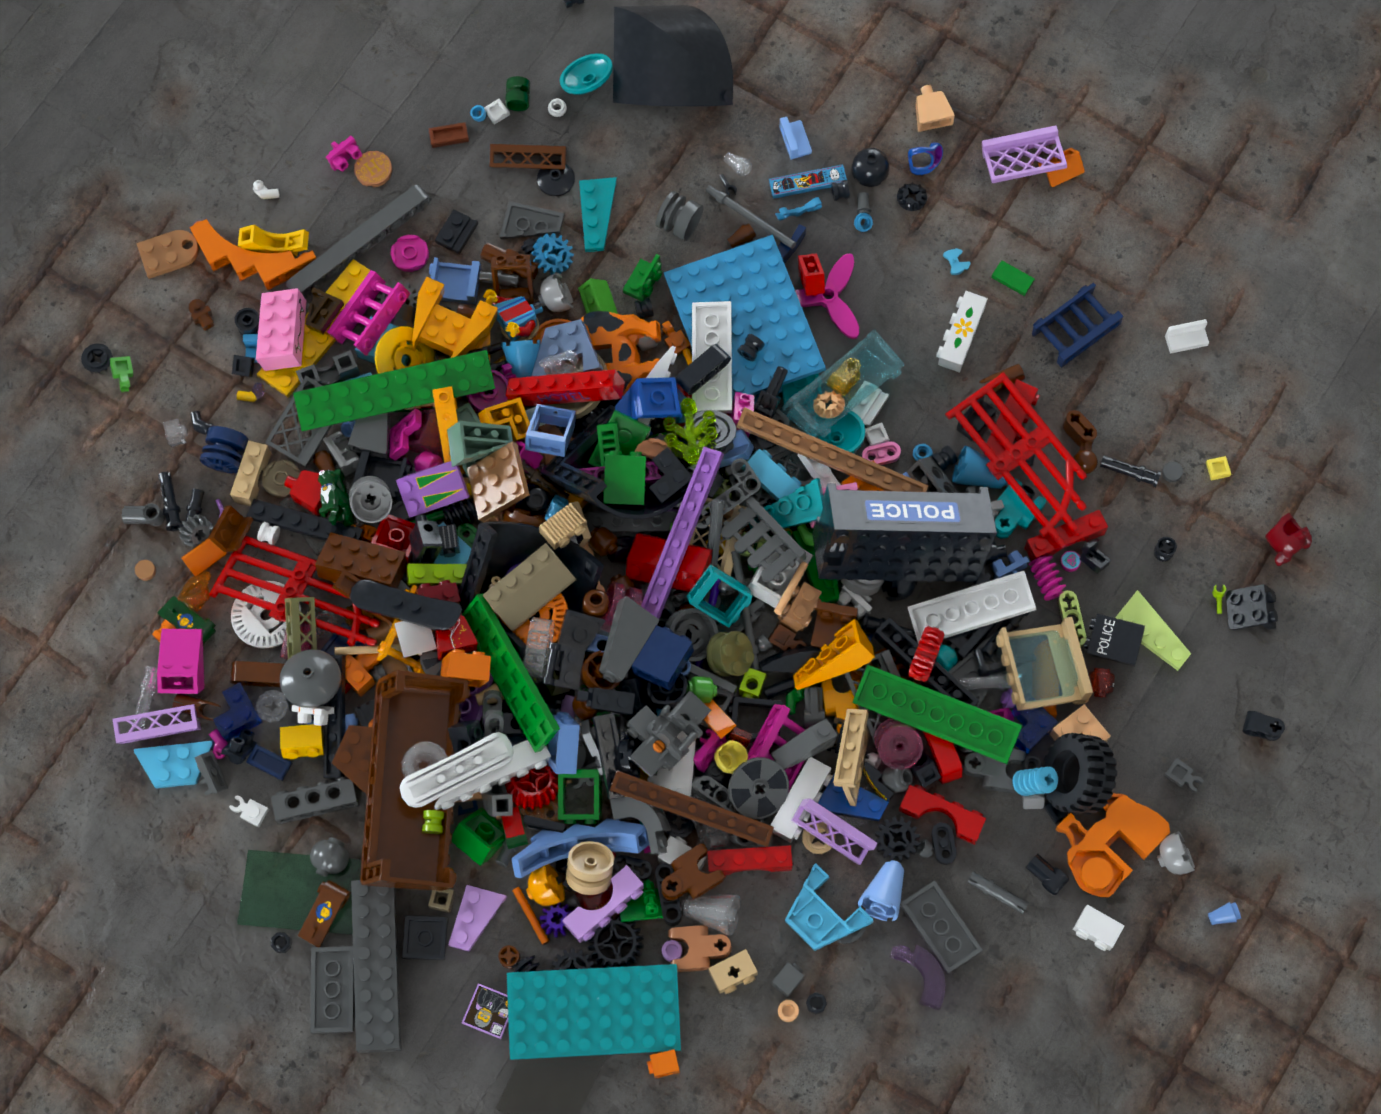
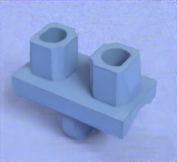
M1016 550L1007 556L1011 563L1009 566L1006 567L1001 559L993 562L991 565L995 574L993 579L1018 573L1027 568L1029 559L1027 556L1023 558Z

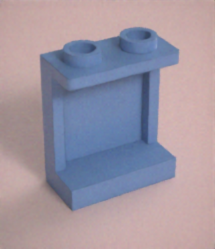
M434 257V262L429 267V275H431V279L444 284V295L441 301L476 305L480 284L479 274L480 270H482L480 262L472 261V266L439 262V258Z

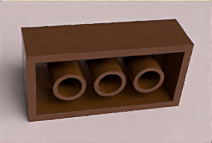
M330 532L315 563L318 578L336 582L341 572L345 569L360 580H372L396 589L408 565L406 552Z

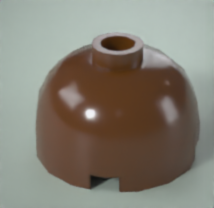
M594 652L583 662L581 679L587 688L595 687L612 690L621 682H609L599 672L604 652Z

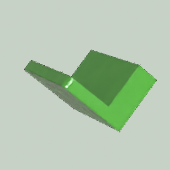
M590 278L578 288L586 313L607 311L618 314L606 280Z

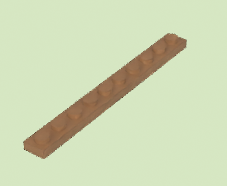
M745 407L736 427L885 491L926 492L928 489V485Z

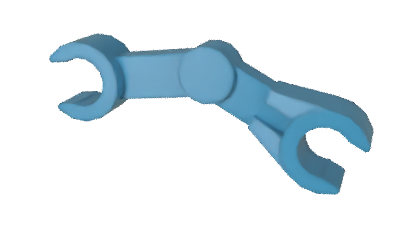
M816 197L801 208L787 210L786 207H782L779 209L780 213L775 214L777 219L782 221L789 216L798 217L805 212L822 208V203L819 197Z

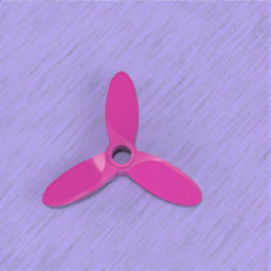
M849 253L843 255L833 266L826 282L824 294L806 296L804 289L795 290L801 307L822 306L826 308L836 327L848 338L857 339L859 336L857 320L850 308L838 297L846 287L854 268V257ZM830 295V296H832L833 298H831V299H826V298H824V296Z

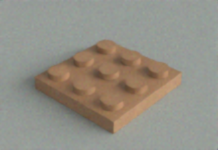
M513 441L467 468L477 516L480 521L488 520L529 496L518 445Z

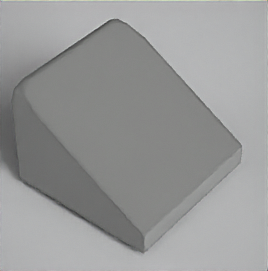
M1044 794L1022 796L1023 809L1044 808Z

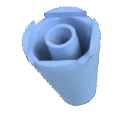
M895 860L885 862L860 897L858 906L866 908L865 912L869 916L883 921H887L888 918H893L892 921H895L898 918L904 877V868L901 863Z

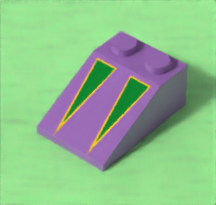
M451 461L396 480L409 518L470 497L459 465L452 467Z

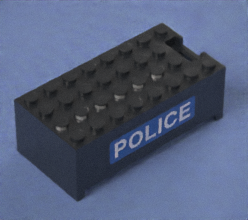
M828 483L822 500V513L816 519L812 535L819 579L961 581L969 583L977 582L997 532L988 487H979V493L837 490L836 483Z

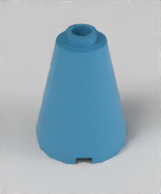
M533 340L512 341L509 343L510 346H506V342H503L502 349L507 364L510 363L513 367L511 369L512 374H516V378L531 377L541 340H536V344H533Z
M970 446L963 447L958 456V459H960L958 465L954 467L952 482L961 485L998 489L1008 484L1003 477L997 480L986 466L990 462L986 456Z

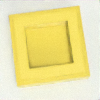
M1226 456L1206 461L1211 480L1231 476Z

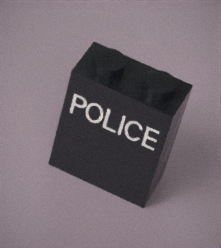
M1097 614L1096 618L1091 619L1089 627L1090 630H1093L1091 638L1087 637L1084 649L1088 650L1087 655L1135 667L1145 625Z

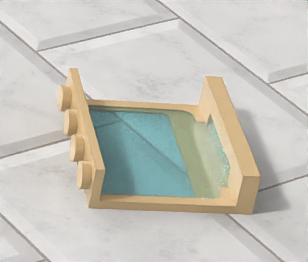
M1072 617L1064 618L1059 625L1007 632L1006 627L1001 628L996 641L998 647H1001L1002 650L1001 661L1007 669L1006 680L1008 685H1011V699L1013 704H1016L1017 711L1088 700L1093 690Z

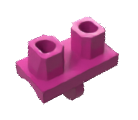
M350 136L339 145L336 142H332L333 150L329 152L326 159L334 171L339 169L343 172L348 168L347 160L351 157L357 160L362 156V153L355 139Z

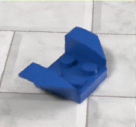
M675 377L637 378L615 406V410L636 420L639 418L675 417L676 423H686L687 419L693 415L692 404L678 389Z

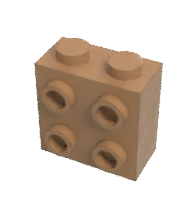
M806 582L800 587L797 586L782 614L777 616L780 619L778 623L795 633L798 631L802 632L809 625L813 617L811 614L816 610L818 601H821L819 596L822 592Z

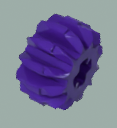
M559 902L556 908L550 905V911L543 908L542 911L547 916H540L539 919L544 921L541 924V928H548L546 930L547 935L554 931V938H558V932H561L562 936L565 937V929L567 928L562 920L572 912L568 911L569 905L566 904L561 908V902ZM557 915L559 916V918L561 916L563 917L560 919V924H556V921L552 923L555 920L554 917Z

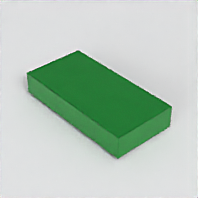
M1001 260L991 276L994 280L1023 296L1026 295L1035 278Z

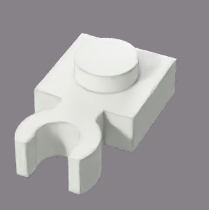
M235 796V799L240 801V805L238 807L230 805L229 808L236 813L242 812L240 815L241 819L260 827L269 809L252 799L246 804L242 797Z

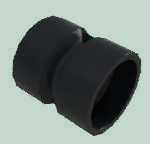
M243 308L236 313L235 324L242 338L243 334H258L260 317L258 312L252 308Z

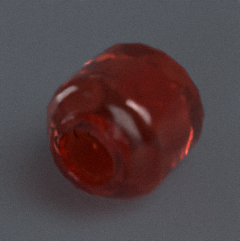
M1094 668V671L1089 672L1088 676L1094 697L1106 698V694H1111L1114 691L1115 675L1110 672V669Z

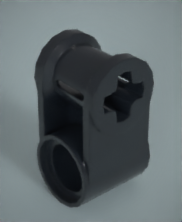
M1247 711L1242 732L1249 736L1276 741L1283 734L1285 725L1279 718L1267 716L1257 711Z

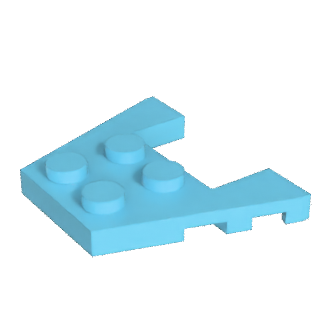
M816 863L813 865L801 892L785 919V922L814 951L874 922L873 918L861 907L843 921L815 893L829 879V875Z

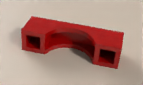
M1099 509L1073 520L1078 526V530L1075 532L1070 530L1068 524L1055 528L1060 537L1065 541L1066 546L1063 547L1065 548L1080 541L1088 542L1105 535L1108 525ZM1049 534L1044 538L1038 535L1028 539L1024 547L1031 561L1043 556H1053L1063 549L1056 544V541Z
M916 784L914 786L909 785L899 812L917 820L928 812H941L947 815L954 823L956 837L971 844H976L986 821L982 813L976 810H966L962 804L955 801L950 803L944 800L945 797L940 794L933 793L932 795L926 792V789Z
M791 845L707 851L709 874L716 870H721L725 875L748 870L792 871Z

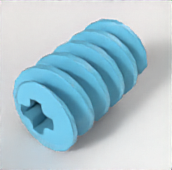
M1052 767L1019 770L1013 776V787L1022 796L1051 793L1058 785V775Z

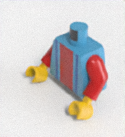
M487 289L483 295L484 298H487L486 303L490 305L493 303V306L498 308L497 321L511 341H515L520 337L530 336L537 326L536 314L543 312L539 301L529 305L522 296L504 298L498 296L491 289Z

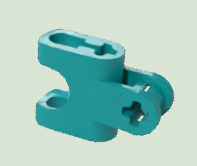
M1015 478V480L1021 486L1022 482ZM1010 485L998 498V500H1002L1004 508L999 511L1000 513L995 519L996 537L1000 539L1008 538L1018 525L1027 530L1036 519ZM1038 496L1033 502L1042 511L1047 500L1042 496Z

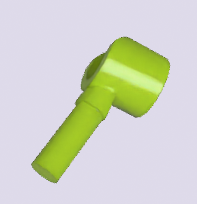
M1215 585L1212 595L1217 601V614H1222V597L1226 592V586L1223 585L1222 592H1218Z

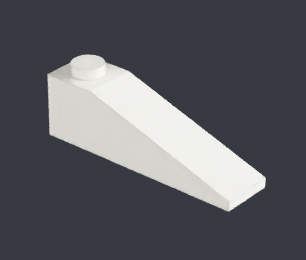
M681 731L677 738L682 742L688 735ZM695 741L688 747L690 751L670 771L667 768L663 769L660 767L657 776H648L647 781L691 796Z

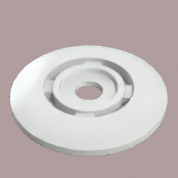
M267 581L282 587L285 586L284 584L279 582ZM250 585L242 591L260 599L264 598V600L274 604L280 595L254 585ZM235 599L231 610V622L235 633L243 642L255 648L268 649L280 646L287 641L286 622L279 626L281 622L272 617L269 620H263L260 615L265 610L264 608L254 605L250 610L249 608L252 604Z

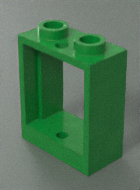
M577 769L576 774H558V820H564V824H576V820H584V824H597V820L602 819V775L600 776L598 769ZM565 778H594V814H565Z

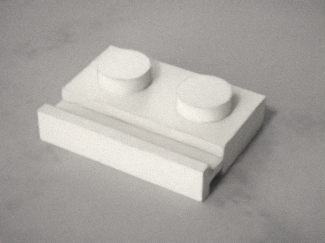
M864 381L847 409L859 415L864 425L868 428L888 400L889 394H885L881 389Z

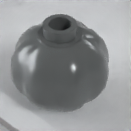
M329 837L328 840H321L313 846L310 860L317 869L316 873L327 877L328 874H338L346 868L349 862V853L344 848L342 841Z

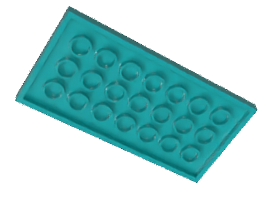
M677 964L507 973L510 1060L664 1052L673 1049L681 1051Z

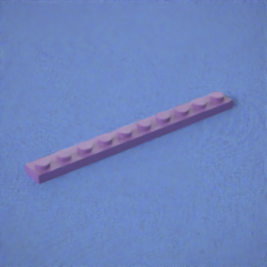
M703 447L641 604V607L658 619L661 616L724 454L722 452Z

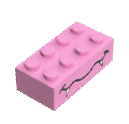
M298 288L262 293L256 360L264 371L299 367L302 364L306 299Z

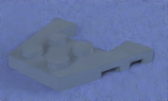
M581 319L545 328L532 376L549 375V365L583 357V372L603 370L597 358V353L592 346L585 323Z

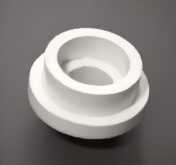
M556 98L548 104L550 115L561 117L566 113L567 106L563 100Z

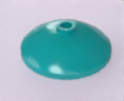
M604 54L583 56L565 68L560 76V85L565 92L581 95L592 92L609 79L613 71V63Z
M844 408L843 412L834 418H822L816 414L808 423L806 434L854 453L864 442L865 426L859 415Z

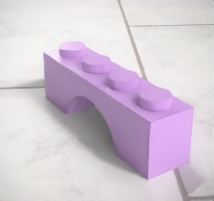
M627 865L611 878L613 894L610 901L604 907L597 910H586L578 906L562 920L563 924L579 943L583 940L585 942L590 940L595 935L594 931L599 926L601 928L606 926L611 921L610 917L613 914L621 913L627 907V902L631 899L636 900L642 895L644 885Z

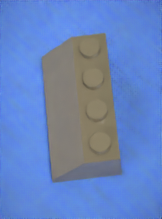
M545 543L484 593L483 597L514 632L572 584L576 578L555 552Z

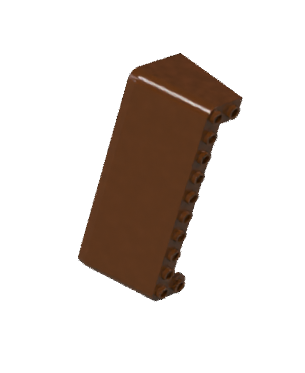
M396 670L378 680L375 693L360 881L362 885L436 891L451 889L455 885L456 873L453 868L447 867L450 863L448 851L452 841V834L450 833V824L453 822L452 807L446 810L442 808L437 810L444 812V819L441 821L443 826L442 834L423 833L422 826L425 824L423 811L436 810L434 806L439 798L422 807H411L403 800L400 785L406 776L455 754L447 728L457 724L461 718L459 704L469 697L470 687L468 686V680Z

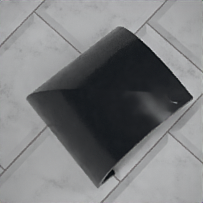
M688 5L615 6L613 103L649 106L733 105L731 57L726 41L712 18L702 10Z
M609 405L569 443L564 457L555 456L540 470L546 479L563 491L614 515L631 519L653 517L672 509L682 502L689 485L687 483L662 504L649 490L651 485L645 487L644 505L603 503V490L607 485L601 480V476L599 475L597 478L579 469L595 467L589 464L588 461L598 443L597 425L608 424L615 410V407Z
M507 521L479 523L459 590L461 613H464L476 595L484 594L489 590L493 577L504 578L513 565L522 563L545 543L555 552L576 578L572 584L561 592L567 602L568 610L579 613L584 612L583 598L587 592L596 589L604 565L591 553L571 540L565 547H558L554 550L542 534H540L539 527ZM551 609V610H550V613H551V619H552L553 610ZM539 612L530 617L529 621L536 622L540 617ZM550 619V622H549L547 628H549L550 625H551V619ZM499 620L522 662L539 654L540 651H526L528 646Z

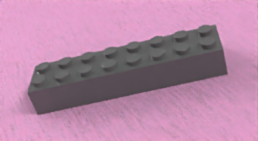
M360 880L351 881L356 1051L358 1053L401 1051L396 888L365 886L361 884Z

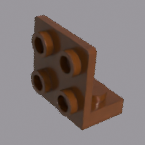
M818 601L811 646L821 648L824 644L828 646L836 638L834 634L854 619L858 621V608Z

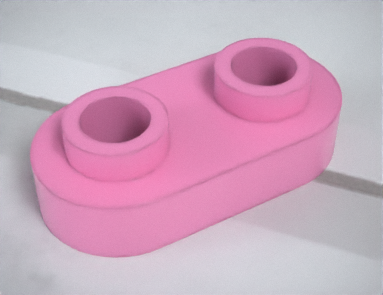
M885 442L869 446L863 450L862 458L869 460V456H874V462L879 465L893 463L899 459L901 448L895 442ZM891 451L894 455L889 456L887 452Z

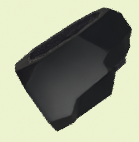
M629 536L618 537V549L614 554H608V559L612 563L627 561L635 538Z

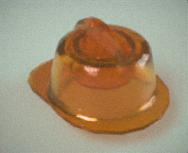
M204 571L197 576L191 577L184 585L177 600L183 601L187 607L193 608L195 611H200L211 597L208 583L211 579L210 572Z

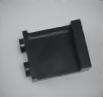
M362 450L353 483L365 476L378 477L389 487L392 500L402 501L396 480L412 474L413 466L406 457L403 458V461L373 457L370 451Z

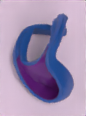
M934 142L929 147L910 149L908 152V162L911 172L915 175H924L934 170L942 160L943 148L941 144ZM919 153H928L931 157V163L926 167H913L912 156Z

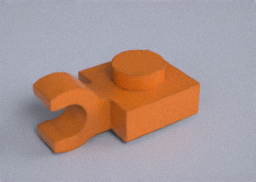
M669 320L662 324V330L668 337L664 339V342L669 349L671 346L676 347L674 353L677 356L684 349L691 348L681 330L675 332Z

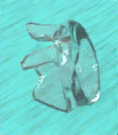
M316 607L315 618L318 619L325 616L329 618L327 620L328 623L339 626V620L335 614L326 610L321 611L320 608ZM321 628L316 629L317 640H329L334 634Z

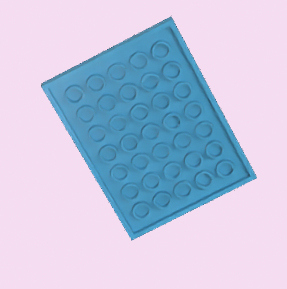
M773 235L663 272L691 348L692 303L731 301L732 401L735 392L757 395L760 394L761 390L767 391L778 366L788 370L782 386L826 370ZM748 334H753L764 342V347L761 351L757 352V357L753 362L746 360L738 353L739 347L745 343V338Z

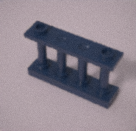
M1094 283L1089 286H1083L1076 296L1046 318H1040L1033 324L1032 335L1036 336L1042 332L1059 351L1057 363L1061 368L1118 327L1124 317L1119 311L1115 314H1109L1092 295L1096 286ZM1086 299L1103 318V323L1094 325L1077 305ZM1071 310L1087 327L1088 334L1084 337L1079 335L1064 319L1063 315ZM1057 321L1074 340V344L1069 348L1065 347L1048 328L1053 322Z

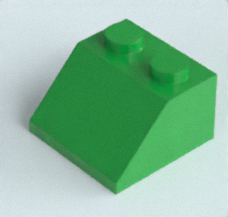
M481 807L458 824L452 834L451 842L481 866L493 857L506 839L502 824L494 817L488 815L486 810Z

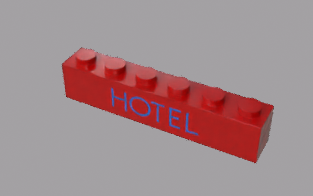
M616 369L509 378L506 397L509 400L520 397L524 407L536 406L537 404L551 405L622 399L625 381Z

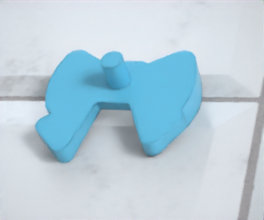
M957 248L948 250L943 254V257L951 265L950 272L952 275H959L964 269L968 270L971 264L970 262H959L958 257L962 254L963 250Z

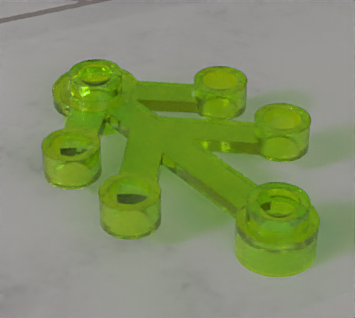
M684 398L680 405L681 411L685 415L686 429L676 424L673 417L665 418L663 421L665 429L674 432L667 434L665 441L667 446L681 451L686 462L697 464L703 447H706L712 440L717 438L716 428L708 427L715 422L716 417L713 411L707 410L703 413V420L694 427L693 414L697 411L696 403L691 398ZM705 430V436L696 444V439ZM676 434L688 440V446L678 441Z

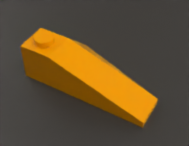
M856 619L834 634L836 638L828 646L824 644L820 648L822 650L816 658H810L793 675L797 690L859 669L875 658L873 646Z

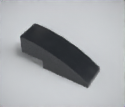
M812 646L785 650L760 661L759 667L762 671L796 673L810 658H816L822 650Z

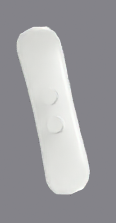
M500 732L492 733L471 746L406 776L400 785L401 796L408 806L422 807L463 784L508 764L514 754L512 744L505 734Z

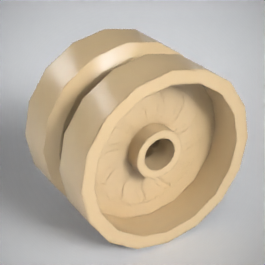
M593 841L574 845L569 851L566 872L568 885L574 891L585 895H596L606 891L611 885L614 855L607 846Z

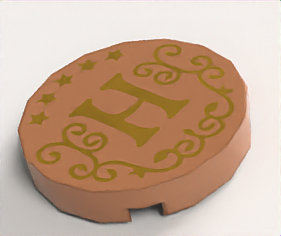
M368 151L357 159L354 172L361 184L379 187L390 179L392 164L389 157L384 153Z

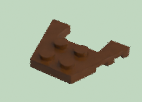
M349 725L332 764L367 795L373 727Z

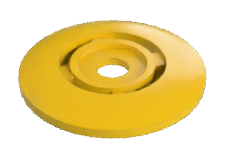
M407 326L393 328L386 332L377 344L375 351L377 372L380 374L393 371L394 369L398 370L433 362L434 349L419 342L417 349L413 351L412 337L414 328ZM403 355L410 357L411 363L409 366L403 365L401 360Z

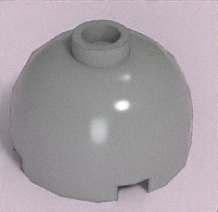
M559 273L544 279L540 286L541 295L538 296L541 305H546L553 312H563L574 307L571 305L573 299L566 283H561L559 279L562 276Z
M1179 831L1167 836L1161 842L1159 847L1160 855H1157L1161 867L1166 866L1169 872L1182 875L1195 871V865L1189 849L1183 843L1185 840Z

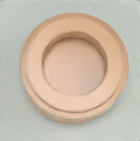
M785 1000L780 1003L778 1015L781 1020L792 1022L798 1017L799 1007L794 1001Z

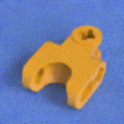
M831 679L821 682L825 717L835 716L845 720L847 709H859L858 705L852 703L854 696L851 689L846 693H839L833 688ZM838 724V725H837V732H838V734H839V733H840V729H841V724Z

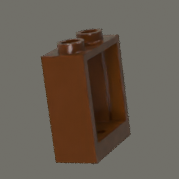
M518 254L516 256L499 255L491 257L493 289L496 294L504 298L522 296L529 305L533 304L534 287L530 255ZM526 268L528 288L500 289L498 270Z

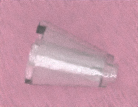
M689 895L686 899H683L681 911H683L685 917L724 935H733L739 922L737 909L741 910L740 895H702L694 900Z

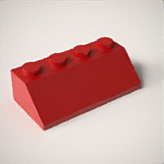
M638 533L627 558L626 576L650 583L667 539ZM689 544L672 588L690 592L711 564L712 549Z

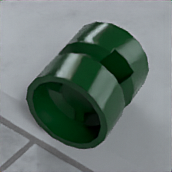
M513 76L507 79L505 107L507 109L525 111L529 108L530 81L527 78Z

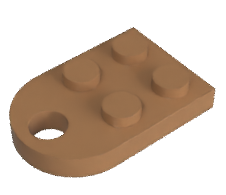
M175 230L136 243L148 279L190 265L195 261L199 252V246L195 237L184 230ZM186 243H193L190 249L183 248Z

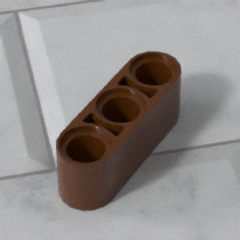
M234 661L232 662L230 683L241 686L281 688L280 673L285 664Z

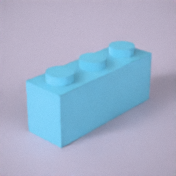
M758 449L747 462L759 478L761 487L776 501H779L778 499L788 496L801 487L802 483L794 476L791 478L786 473L787 469L782 464H776L771 460L772 455L765 449ZM745 464L741 467L743 471L746 469Z

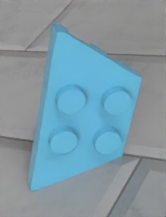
M204 741L134 749V753L155 788L194 785L198 783L201 776L195 757L210 752L214 747V742Z

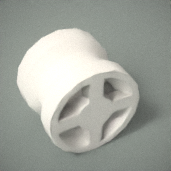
M263 522L258 531V541H267L269 544L275 545L280 535V527H272L269 523Z

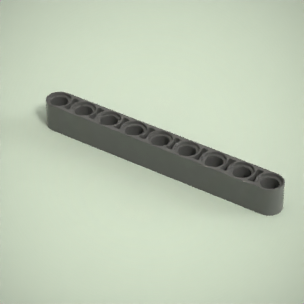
M419 184L412 186L287 281L286 287L288 289L298 288L304 298L312 294L313 287L320 288L344 270L353 259L357 260L426 208L431 202L430 196Z

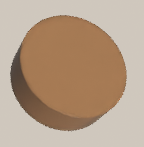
M141 560L135 566V574L139 579L148 581L155 576L156 567L149 560Z

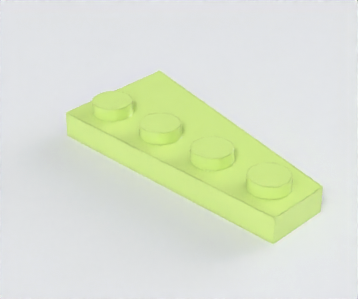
M1138 590L1115 617L1145 625L1141 644L1177 671L1191 655L1189 650Z

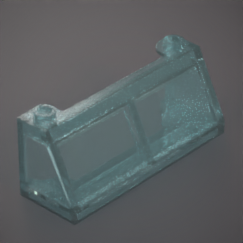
M874 329L867 334L866 338L860 341L803 390L794 394L780 411L808 435L815 438L820 436L825 438L832 432L830 428L870 394L890 378L896 379L902 373L900 369L905 364ZM833 390L836 394H841L845 407L840 415L828 419L822 418L815 413L813 405L818 394L821 395L825 391L832 392ZM830 400L828 403H825L826 409L830 404H832V400Z

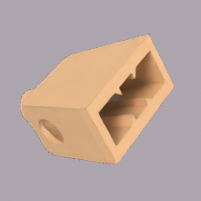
M931 85L923 86L921 88L922 95L916 98L918 132L953 125L955 115L942 91L933 92Z

